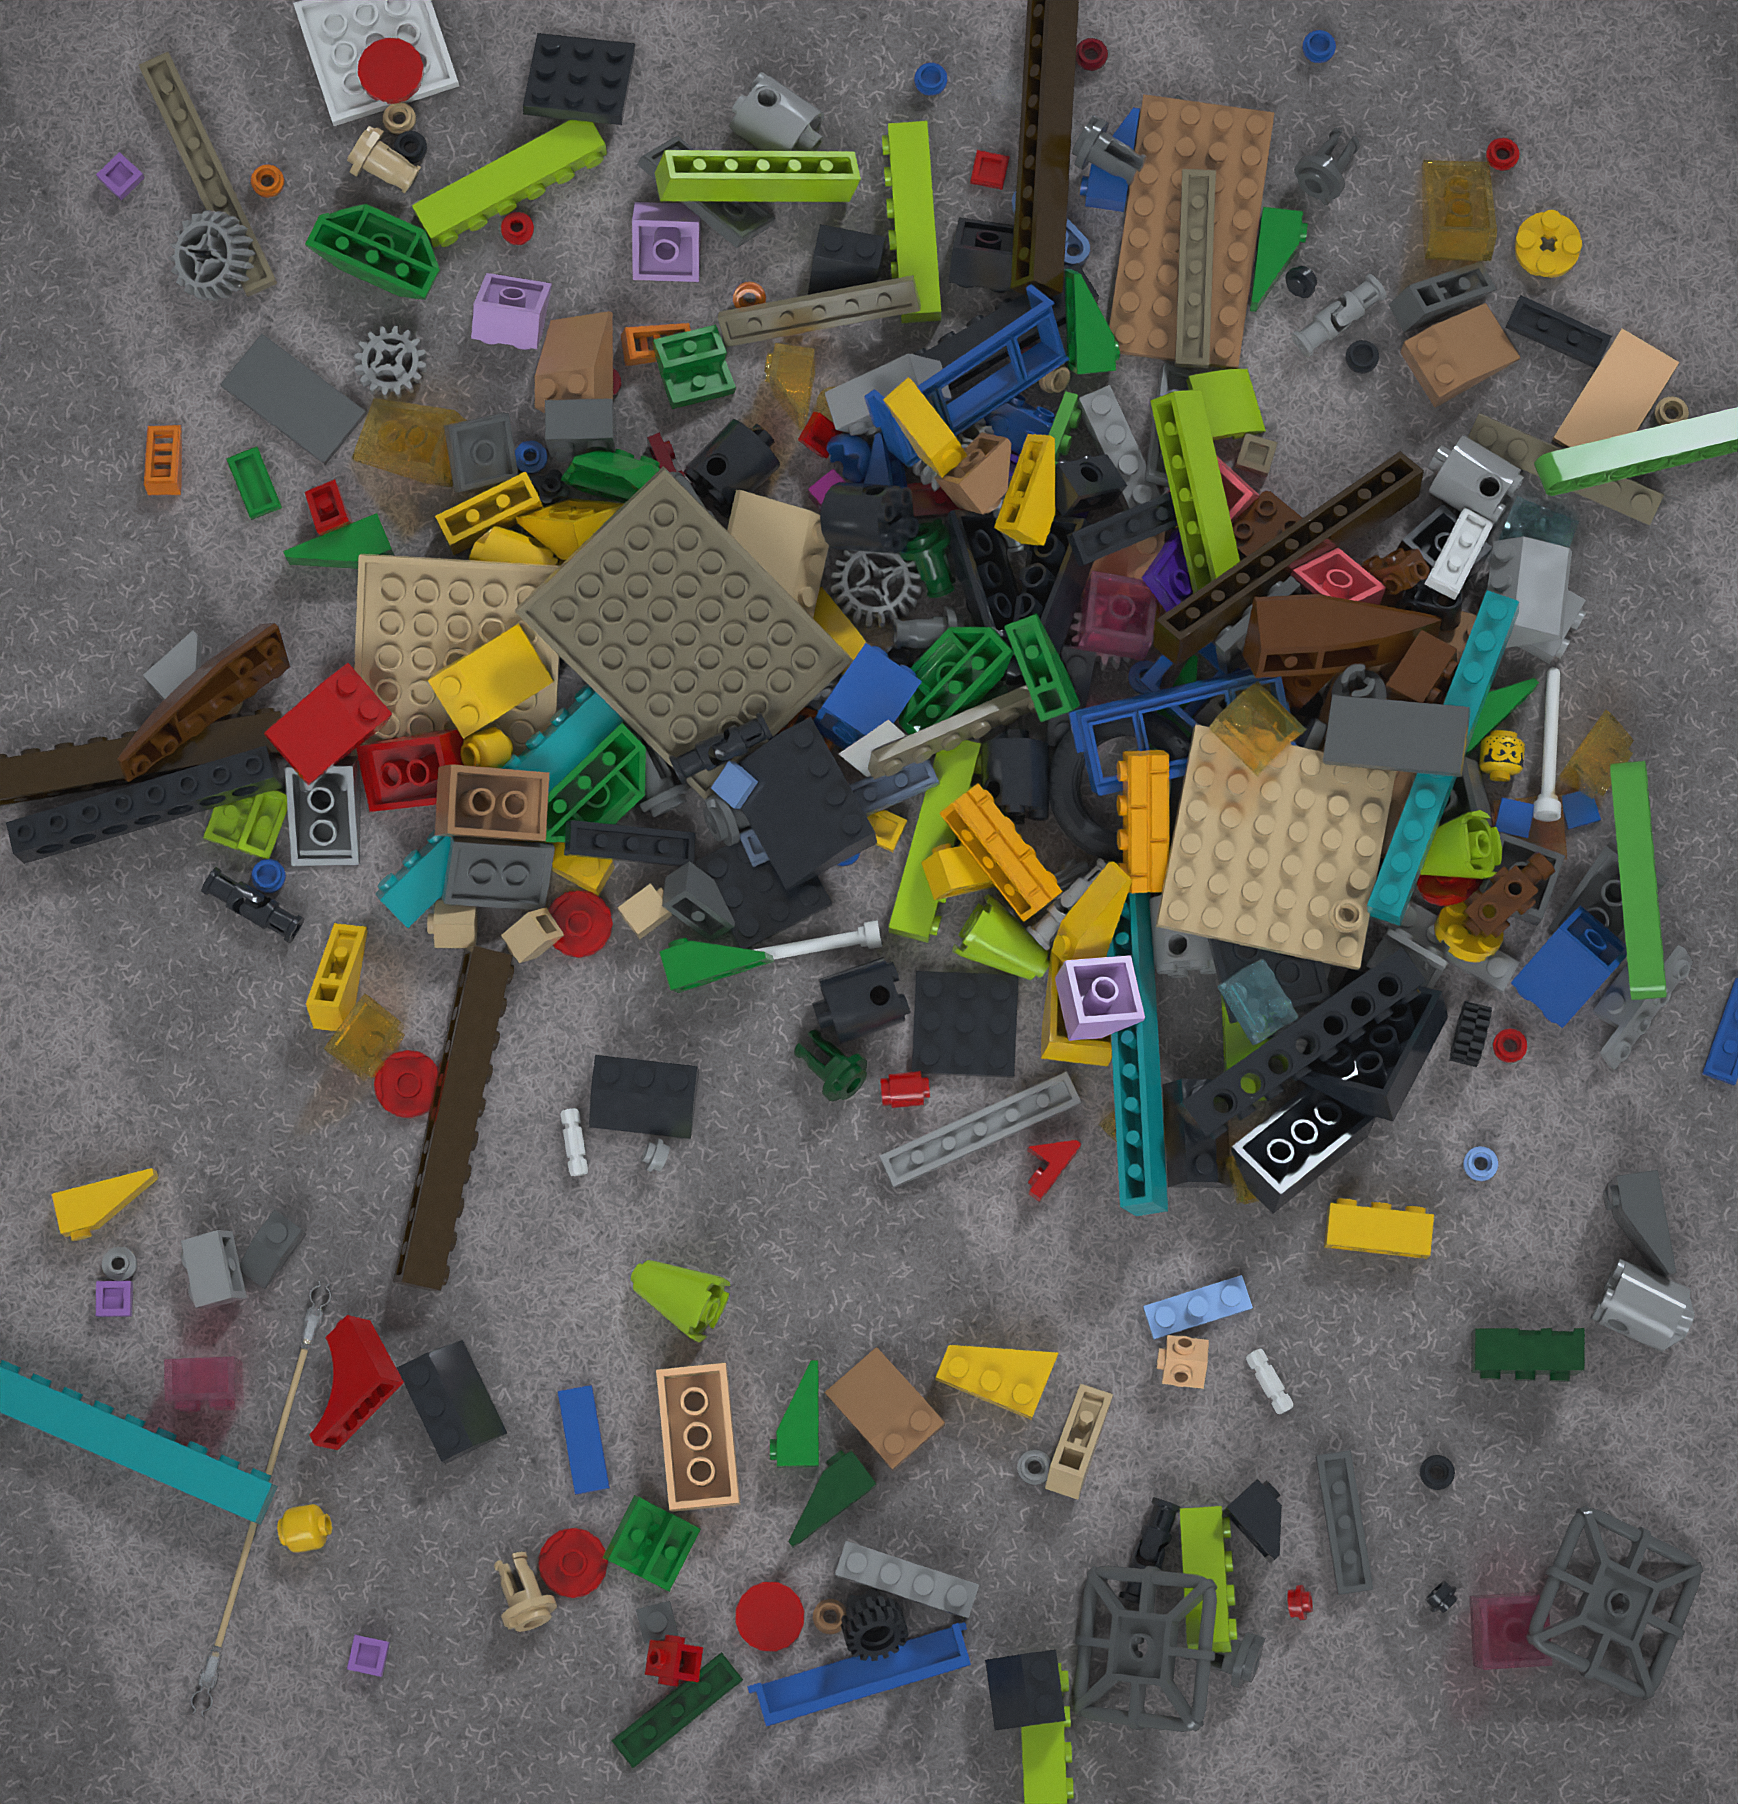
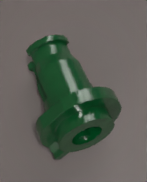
M937 518L933 522L919 524L916 537L910 538L904 549L899 552L902 559L914 562L921 580L926 584L927 596L930 598L942 597L955 590L952 583H955L956 579L950 573V564L944 549L950 543L951 536L941 518Z
M817 1029L811 1030L808 1035L813 1039L812 1042L832 1060L824 1066L800 1043L796 1045L794 1055L797 1058H802L808 1068L825 1082L822 1094L829 1101L833 1102L839 1099L846 1100L861 1088L866 1080L867 1060L858 1053L847 1057L833 1043L824 1040L821 1037V1032Z

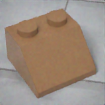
M982 432L964 449L967 457L957 467L952 469L943 478L938 474L934 477L958 508L979 514L989 513L997 508L1001 503L1000 498L1008 491L1011 442L1008 438Z

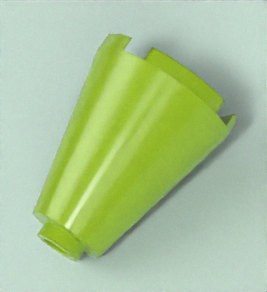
M1481 810L1470 811L1439 826L1420 875L1485 879L1494 876L1497 873L1493 872L1495 866L1500 865L1502 861V844L1497 827L1491 828L1486 820L1491 817Z
M990 894L985 895L983 898L987 904L982 906L978 903L958 934L963 941L960 947L954 944L952 952L958 956L1028 980H1032L1035 976L1041 978L1049 967L1050 960L1047 959L1049 952Z
M647 1260L643 1264L639 1263L631 1275L633 1290L685 1335L698 1343L707 1337L702 1333L708 1324L710 1328H715L729 1299L730 1293L724 1291L725 1286H730V1282L723 1277Z

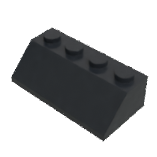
M954 509L949 512L944 525L948 528L951 536L948 547L956 564L957 577L964 590L967 609L972 616L975 627H992L1011 648L1012 646L1004 626L1013 623L1016 599L1020 594L1001 533L994 528L996 518L992 512L979 514L968 510Z
M1308 1085L1233 1145L1231 1152L1248 1190L1274 1214L1366 1139L1376 1117L1362 1114Z

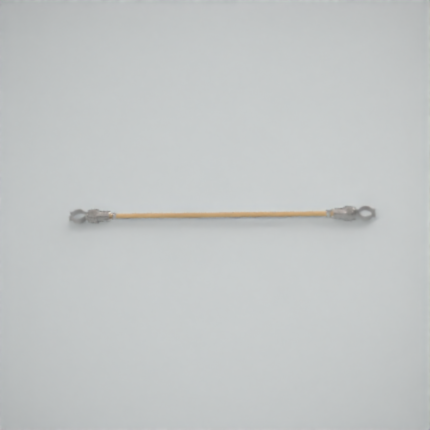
M319 1281V1285H318V1286H315V1287L311 1290V1292H310V1300H311L312 1303H313V1301H312V1299H311L312 1291H313L315 1288L321 1286V1285H320V1281ZM330 1291L329 1300L320 1306V1310L313 1308L315 1306L313 1303V1306L305 1311L300 1345L301 1352L267 1464L266 1474L272 1475L307 1352L310 1351L311 1345L315 1342L318 1329L324 1321V1311L321 1310V1307L330 1302ZM252 1521L250 1522L215 1645L212 1646L205 1666L200 1671L198 1677V1686H201V1690L196 1693L201 1692L202 1687L209 1688L208 1694L211 1697V1705L208 1709L201 1712L203 1717V1712L209 1710L213 1703L209 1691L211 1689L214 1690L220 1677L218 1670L222 1660V1643L257 1527V1523ZM194 1693L191 1698V1705L195 1709V1711L196 1708L193 1706V1697L196 1693Z

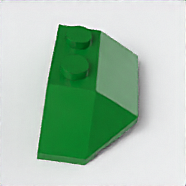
M368 204L319 215L305 243L306 247L339 270L399 297L426 300L440 272L425 230Z
M616 449L615 453L598 450L575 456L563 473L561 480L581 492L625 504L660 470V463L646 456H641L640 460L634 459V455L621 449Z
M949 627L910 668L922 682L900 713L899 724L911 735L973 708L1004 676L1014 651L992 627Z
M623 723L612 731L548 793L546 842H565L566 821L570 820L615 825L645 796L646 747Z

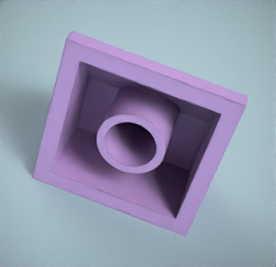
M635 202L632 217L633 280L699 282L701 218L682 203Z
M486 273L474 301L471 339L481 340L486 344L502 343L514 345V347L523 350L537 349L543 333L552 283Z
M1131 955L1067 960L1055 977L1069 1041L1103 1038L1145 1019Z

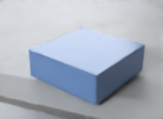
M728 761L711 789L731 807L740 809L758 781L735 761Z

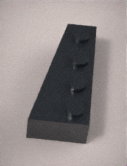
M1061 515L1054 516L1044 546L1024 545V550L1027 552L1025 568H1021L1019 580L1022 582L1021 595L1017 596L1013 619V622L1037 614L1058 655L1094 564L1093 561L1086 565L1078 566L1066 536L1091 524L1085 518L1063 517Z

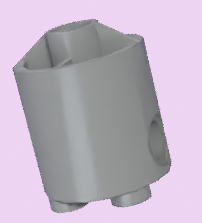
M763 72L759 73L752 83V90L748 96L741 95L735 102L732 112L736 115L730 122L729 128L761 151H817L823 141V136L818 131L822 125L824 113L771 76Z
M1465 435L1460 438L1452 451L1441 445L1427 467L1437 474L1428 493L1462 512L1464 507L1494 522V527L1505 511L1506 506L1502 502L1507 495L1512 498L1514 497L1524 478L1519 475L1521 469ZM1485 483H1492L1498 488V493L1492 497H1487L1481 493L1480 487Z
M1161 895L1150 899L1154 968L1157 970V973L1167 974L1168 978L1188 977V971L1200 970V974H1216L1208 938L1155 927Z
M1619 1259L1614 1271H1611L1603 1289L1606 1292L1602 1301L1598 1302L1592 1319L1602 1326L1663 1352L1683 1340L1692 1325L1695 1313L1690 1299L1691 1289L1630 1261Z

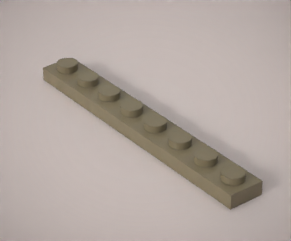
M169 52L139 64L138 66L206 210L226 212L229 216L236 217L240 220L239 225H244L248 228L245 236L254 240L248 246L249 250H253L256 253L249 257V263L254 268L246 270V275L250 280L240 281L246 296H252L278 284Z

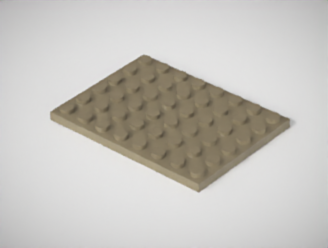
M664 466L515 609V612L672 768L670 756L678 757L694 749L695 744L716 734L724 733L727 728L733 725L738 727L755 719L756 714L759 712L763 715L772 736H774L853 661L852 657ZM766 739L748 748V753L742 756H734L730 761H735L738 764L767 743L768 740ZM711 746L709 748L708 754L712 757L717 758L715 756V751L712 749ZM728 762L709 772L704 770L687 778V783L702 798L707 799L708 796L715 793L711 787Z

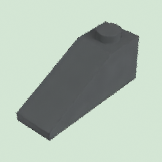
M1479 261L1408 285L1388 305L1403 332L1406 333L1429 325L1496 290V287L1483 264Z

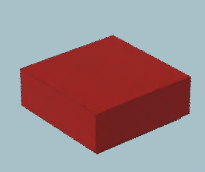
M977 150L970 184L1003 190L1010 156Z
M813 412L798 441L816 455L827 459L829 456L826 450L828 442L833 436L841 434L843 431L836 430L834 423L820 412Z

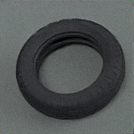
M1154 711L1142 713L1148 743L1157 750H1164L1168 753L1169 761L1188 757L1191 741L1175 723ZM1131 716L1092 725L1097 747L1113 738L1122 736L1135 737ZM1070 729L1059 743L1050 764L1049 801L1052 812L1065 835L1080 849L1105 861L1123 863V850L1118 849L1117 832L1106 829L1097 823L1083 804L1080 793V777L1085 764L1083 752H1076L1072 729ZM1184 776L1171 779L1169 849L1171 848Z

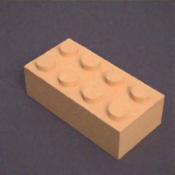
M726 1363L656 1370L669 1510L676 1512L741 1505Z

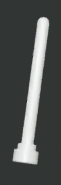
M1555 667L1548 669L1546 677L1541 794L1534 801L1533 811L1535 819L1546 822L1556 821L1561 818V802L1558 801V796L1555 795L1560 671Z
M878 920L865 922L864 926L858 927V931L753 950L771 954L775 960L861 944V947L868 946L869 949L882 947Z

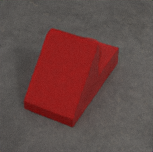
M335 479L304 492L316 531L320 536L353 523Z
M1063 1141L1029 1146L1027 1148L1028 1152L1047 1165L1045 1170L1039 1167L1028 1181V1184L1032 1186L1029 1190L1030 1196L1038 1202L1043 1199L1081 1148L1082 1144L1079 1141Z

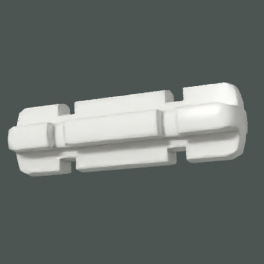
M566 1109L561 1111L562 1125L565 1126L563 1134L567 1158H570V1161H568L569 1173L571 1176L585 1175L588 1173L587 1160L583 1158V1155L586 1154L582 1128L579 1127V1123H581L578 1109Z
M1257 1349L1248 1354L1246 1360L1251 1369H1255L1257 1372L1255 1376L1267 1397H1271L1273 1400L1271 1404L1276 1413L1283 1414L1293 1407V1402L1288 1393H1284L1283 1390L1285 1388L1272 1365H1268V1358L1264 1351Z

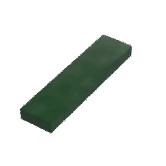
M721 1652L700 1669L699 1682L685 1681L611 1741L630 1766L635 1768L742 1682L743 1678Z

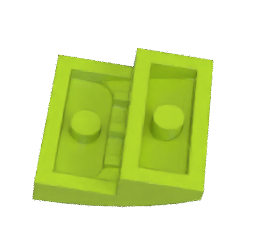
M1248 369L1219 370L1188 376L1186 382L1189 390H1202L1213 441L1232 437L1235 440L1244 438L1246 433L1255 435L1266 431Z
M273 790L213 808L202 838L262 859H269L288 810L287 795Z

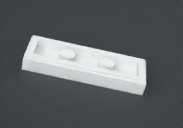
M1464 507L1425 585L1455 600L1494 522Z

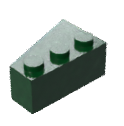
M1475 1328L1472 1330L1471 1373H1480V1379L1500 1380L1501 1374H1515L1514 1380L1535 1381L1536 1375H1549V1381L1570 1382V1376H1576L1584 1371L1585 1328H1574V1331H1553L1552 1328H1541V1330Z

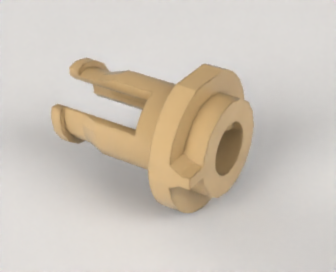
M368 126L347 159L348 162L353 164L350 173L357 177L362 169L385 182L396 185L402 189L401 192L406 193L421 167L414 166L404 156L381 142L383 130L378 127L372 128Z
M517 1552L512 1554V1558L522 1582L523 1591L519 1592L508 1563L503 1564L499 1560L495 1562L494 1567L501 1576V1587L509 1606L501 1615L504 1626L508 1627V1629L515 1628L516 1631L522 1632L537 1628L548 1622L552 1617L551 1613L557 1608L554 1596H542L535 1575L527 1564L528 1556L526 1552Z

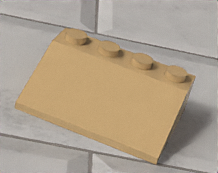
M736 490L727 531L813 618L829 547L821 531L820 515L810 510L743 490Z

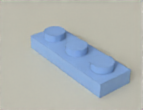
M1242 1275L1143 1306L1153 1340L1253 1308Z

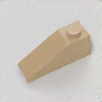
M1080 1384L1051 1462L1045 1489L1077 1500L1079 1499L1113 1394Z

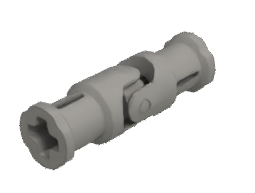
M1368 274L1365 276V281L1353 291H1346L1336 302H1333L1313 316V321L1299 332L1294 331L1291 333L1293 342L1306 357L1310 358L1313 355V350L1327 339L1332 341L1349 327L1354 319L1357 320L1363 317L1367 308L1378 300H1385L1387 293L1384 287L1372 274Z
M1101 858L1096 861V867L1083 879L1078 878L1067 891L1047 908L1048 913L1033 927L1029 925L1026 928L1046 951L1050 948V943L1055 939L1061 921L1067 915L1064 914V907L1071 910L1107 865Z

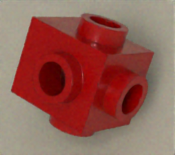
M665 1635L664 1641L650 1640L645 1675L659 1677L658 1684L679 1687V1680L699 1682L703 1647L685 1644L686 1637Z

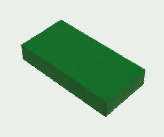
M257 446L226 458L251 520L282 508Z

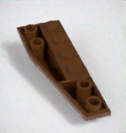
M1321 594L1254 597L1242 655L1255 678L1344 672L1354 664L1365 665V668L1403 659L1421 630L1438 638L1442 619L1436 615Z
M275 623L259 624L212 657L185 679L153 711L117 758L127 782H130L138 775L144 774L156 762L172 754L180 745L193 736L199 735L204 728L218 718L227 715L232 708L255 695L259 689L273 679L279 678L291 667L279 627Z

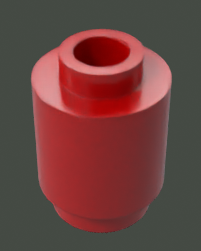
M921 1071L888 1074V1078H880L883 1106L891 1105V1108L924 1105V1098H930L928 1077L922 1078Z

